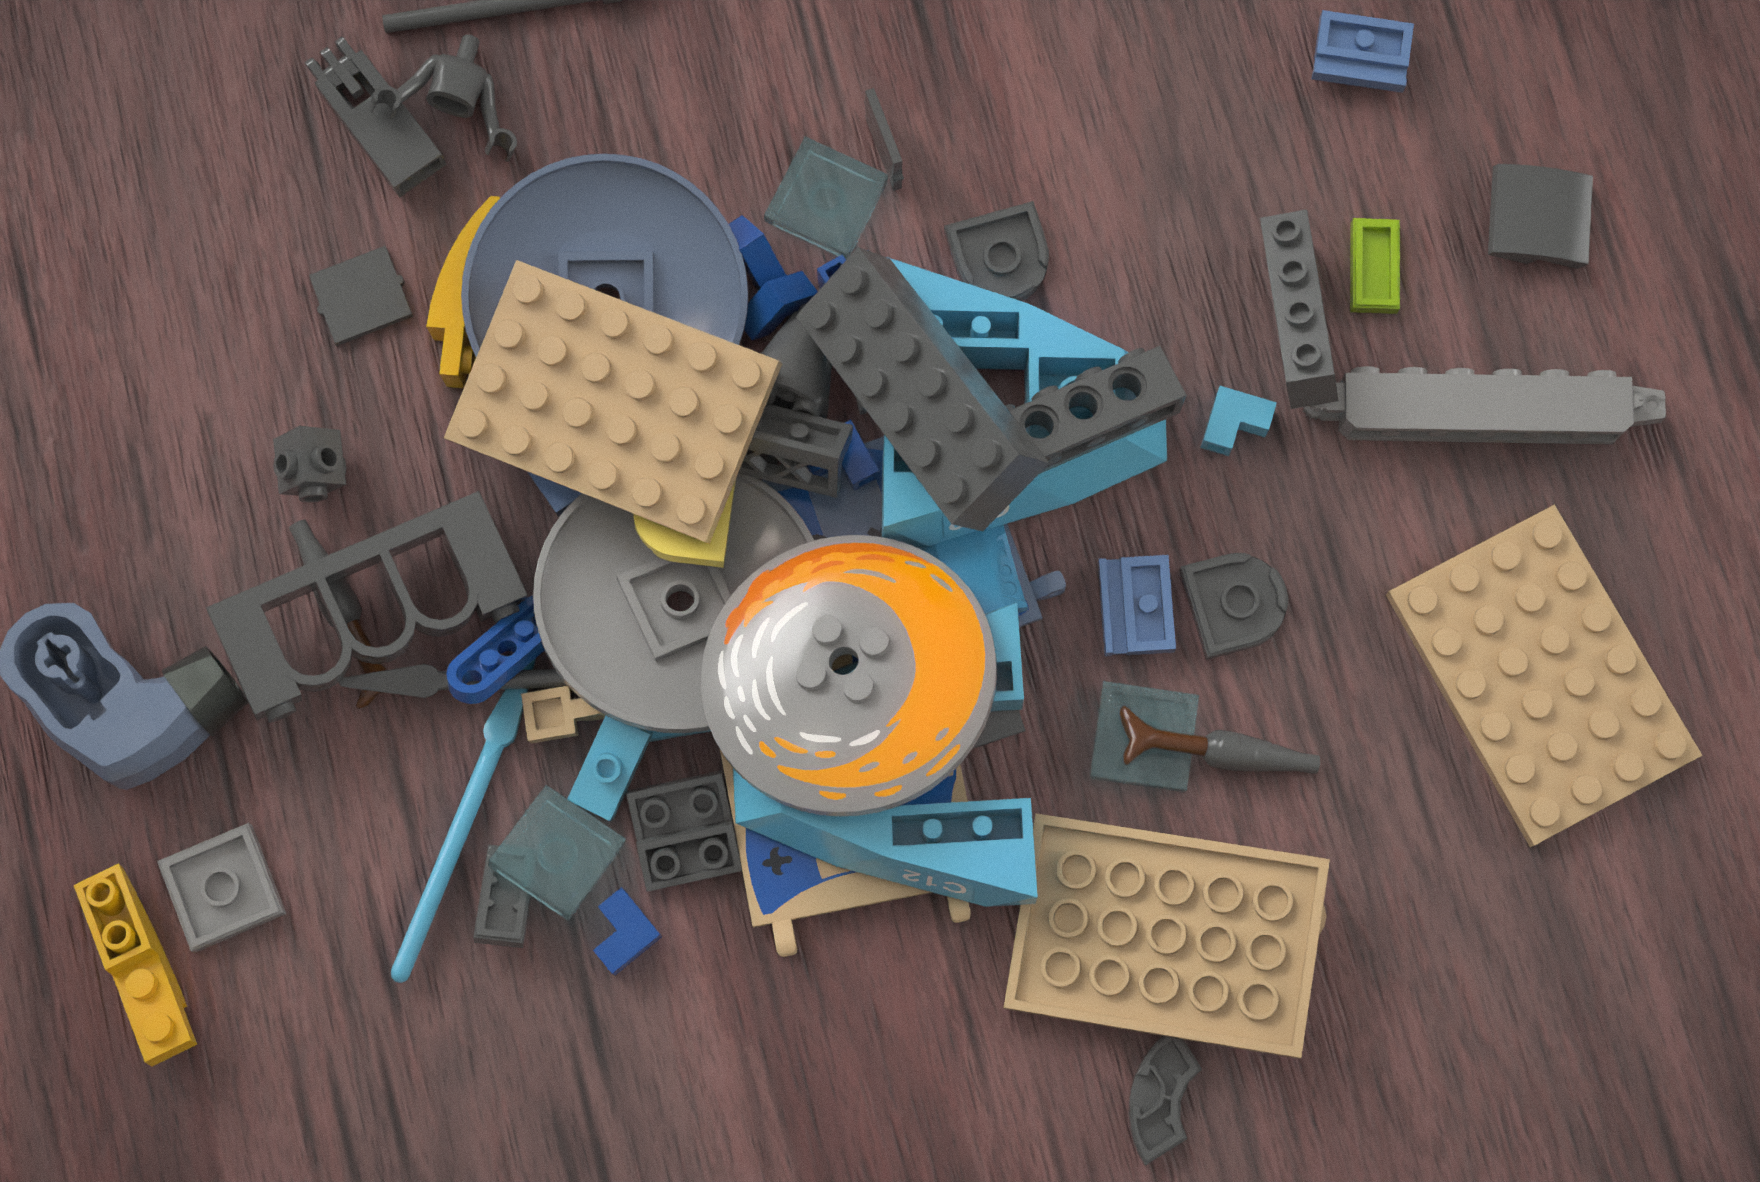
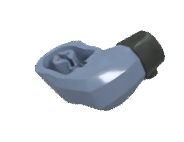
M75 603L44 604L25 613L8 630L0 648V676L8 687L25 703L45 733L60 748L75 757L103 780L119 789L128 790L149 782L185 760L210 735L214 736L248 704L241 688L207 646L163 669V677L144 679L125 658L114 651L92 614Z

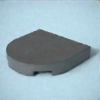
M1034 201L944 225V233L961 282L1019 301L1030 297L1043 283L1048 268L1049 250Z
M1230 553L1184 565L1179 569L1206 660L1259 646L1269 640L1281 626L1288 607L1287 589L1279 572L1264 561L1247 553Z

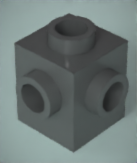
M298 426L273 439L275 452L273 467L277 476L279 494L299 496V501L319 502L326 500L328 493L346 485V461L343 457L340 430Z

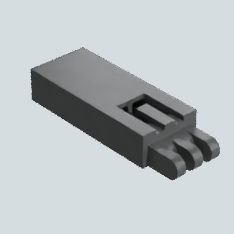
M341 36L334 41L339 52L344 55L339 60L326 47L320 51V54L329 67L322 70L319 63L312 57L304 63L317 80L314 83L321 96L400 198L443 168L446 162L441 152L403 103L400 104L397 115L392 120L389 119L391 108L386 104L379 103L375 105L373 113L369 111V105L376 88L389 85L364 52L360 50L355 53ZM359 80L371 97L354 108L342 93V90L347 88L352 97L357 99L364 94L363 89L356 81Z

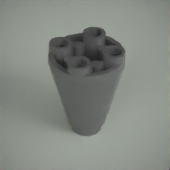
M802 304L799 306L798 311L791 314L761 353L782 363L766 404L827 419L832 364L797 319L796 315L806 305Z

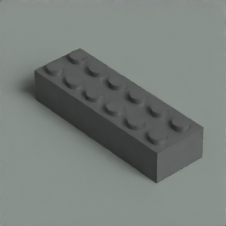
M858 247L796 315L797 319L952 525L984 531L1049 464L1045 456L890 258Z

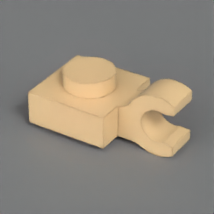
M569 686L521 694L527 739L531 744L579 736L577 721H593L605 718V714L590 706L583 699H573V692Z

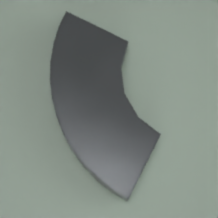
M1162 1036L1146 1053L1133 1079L1129 1097V1126L1134 1146L1144 1166L1187 1140L1180 1121L1181 1099L1188 1083L1202 1068L1184 1039Z

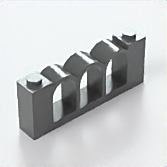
M477 491L210 605L206 609L256 721L267 717L269 723H272L297 711L294 704L302 701L300 690L317 692L330 689L340 682L351 666L352 656L361 662L371 664L391 662L405 653L413 640L415 629L425 635L436 637L455 634L468 624L475 611L481 622L492 617L496 624L501 619L519 612L518 605L527 598V593L480 492ZM440 536L467 594V603L462 611L452 618L443 620L428 618L418 611L392 557ZM379 563L402 611L405 629L400 637L390 645L376 648L365 646L351 634L330 590L329 584ZM317 590L341 642L342 653L335 667L324 674L311 676L301 674L291 668L284 658L264 612Z

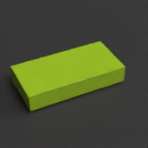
M1353 218L1350 223V312L1397 314L1400 310V220Z

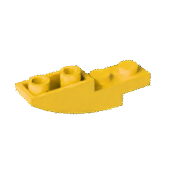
M490 196L473 214L460 232L448 253L432 296L426 327L433 340L443 341L439 374L446 387L464 388L467 374H470L476 360L466 333L462 313V276L471 242L481 222L500 199L497 196Z
M118 863L75 884V891L103 966L113 976L145 1063L153 1067L197 1045L184 1011L187 1004L154 927L123 867Z

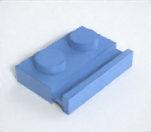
M1322 10L1319 18L1314 68L1311 79L1403 93L1407 82L1406 75L1409 66L1414 23Z
M1169 555L1121 557L1120 559L1113 560L1099 559L1098 574L1105 656L1174 653L1176 642Z

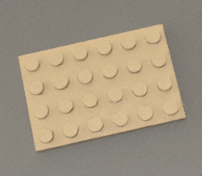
M516 260L444 438L710 544L782 363L774 358Z
M1555 504L1403 583L1386 594L1530 847L1702 756Z
M1043 814L1035 815L1033 836L1038 898L1036 904L1020 905L1004 1009L1297 1059L1302 1058L1330 859Z

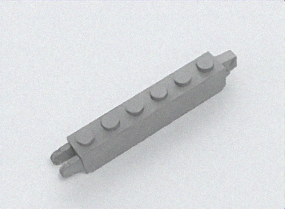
M1370 366L1356 367L1351 370V373H1345L1340 383H1336L1339 401L1303 407L1304 410L1302 411L1306 413V416L1310 417V420L1314 418L1316 421L1319 418L1321 421H1339V432L1348 440L1613 444L1629 427L1661 423L1666 417L1665 392L1663 390L1632 386V377H1617V373L1611 370L1592 371L1587 376H1569V371L1562 369L1546 370L1541 372L1540 375H1522V371L1518 369H1500L1494 371L1493 375H1477L1470 368L1449 369L1445 374H1427V370L1421 367L1403 368L1398 373H1380L1379 368Z

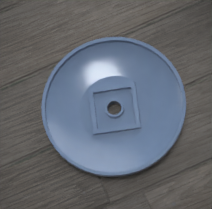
M589 154L549 164L531 173L510 188L490 209L471 242L462 276L461 299L466 333L476 357L516 260L596 291L604 287L613 288L619 293L620 300L737 345L740 344L747 317L748 287L746 270L742 254L739 251L738 242L728 222L713 202L693 183L660 164L620 154Z

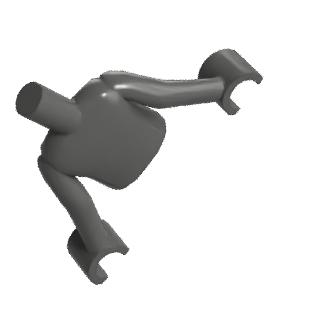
M464 35L462 37L456 56L448 54L432 55L397 90L386 85L376 88L369 105L371 113H373L375 105L379 103L388 105L391 108L389 119L392 120L396 117L400 104L422 89L432 76V83L426 100L432 107L447 114L462 118L471 117L476 101L481 93L480 107L489 136L485 147L487 155H489L493 146H501L507 152L505 161L508 162L512 158L517 146L516 136L510 130L500 128L495 106L493 77L491 74H487L484 68L474 63L480 41L473 35Z

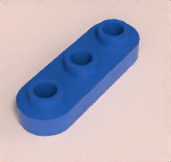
M533 595L518 605L519 612L501 619L451 661L446 674L449 691L455 699L467 704H476L487 700L545 651L539 636L538 627L536 626ZM506 651L515 652L511 656L501 655L503 652ZM470 681H479V683L474 685H466Z

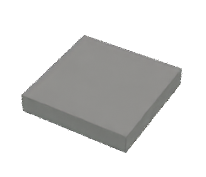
M250 823L157 861L191 952L196 953L286 914L256 833Z

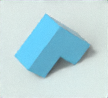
M1219 386L1200 448L1229 456L1238 430L1265 437L1269 431L1277 402Z

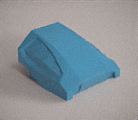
M1003 525L985 529L984 531L977 530L932 546H914L934 556L954 571L970 588L980 603L984 614L1014 603L1018 604V613L1027 611V602L1022 592Z

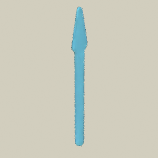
M536 658L522 670L533 669ZM506 689L484 725L483 733L486 742L392 966L391 977L395 982L402 983L410 977L504 747L513 743L517 736L523 712L521 694L527 693L528 689Z

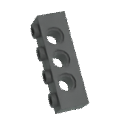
M1306 209L1260 218L1290 407L1295 409L1337 402L1339 400L1308 211Z
M1158 346L1146 352L1144 348L1132 350L1122 356L1118 364L1104 370L1101 367L1090 368L1078 375L1072 384L1060 389L1056 385L1046 387L1033 395L1032 401L1016 408L1013 404L1005 405V407L1026 433V428L1031 425H1040L1049 432V436L1041 439L1034 438L1027 433L1049 462L1039 473L1041 474L1179 414L1187 395L1161 346ZM1127 388L1135 394L1136 398L1133 400H1122L1115 395L1113 390ZM1082 406L1087 408L1093 417L1078 419L1071 414L1069 409Z

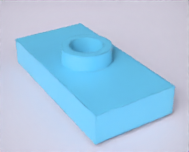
M605 715L567 800L608 821L613 820L654 732L626 725Z

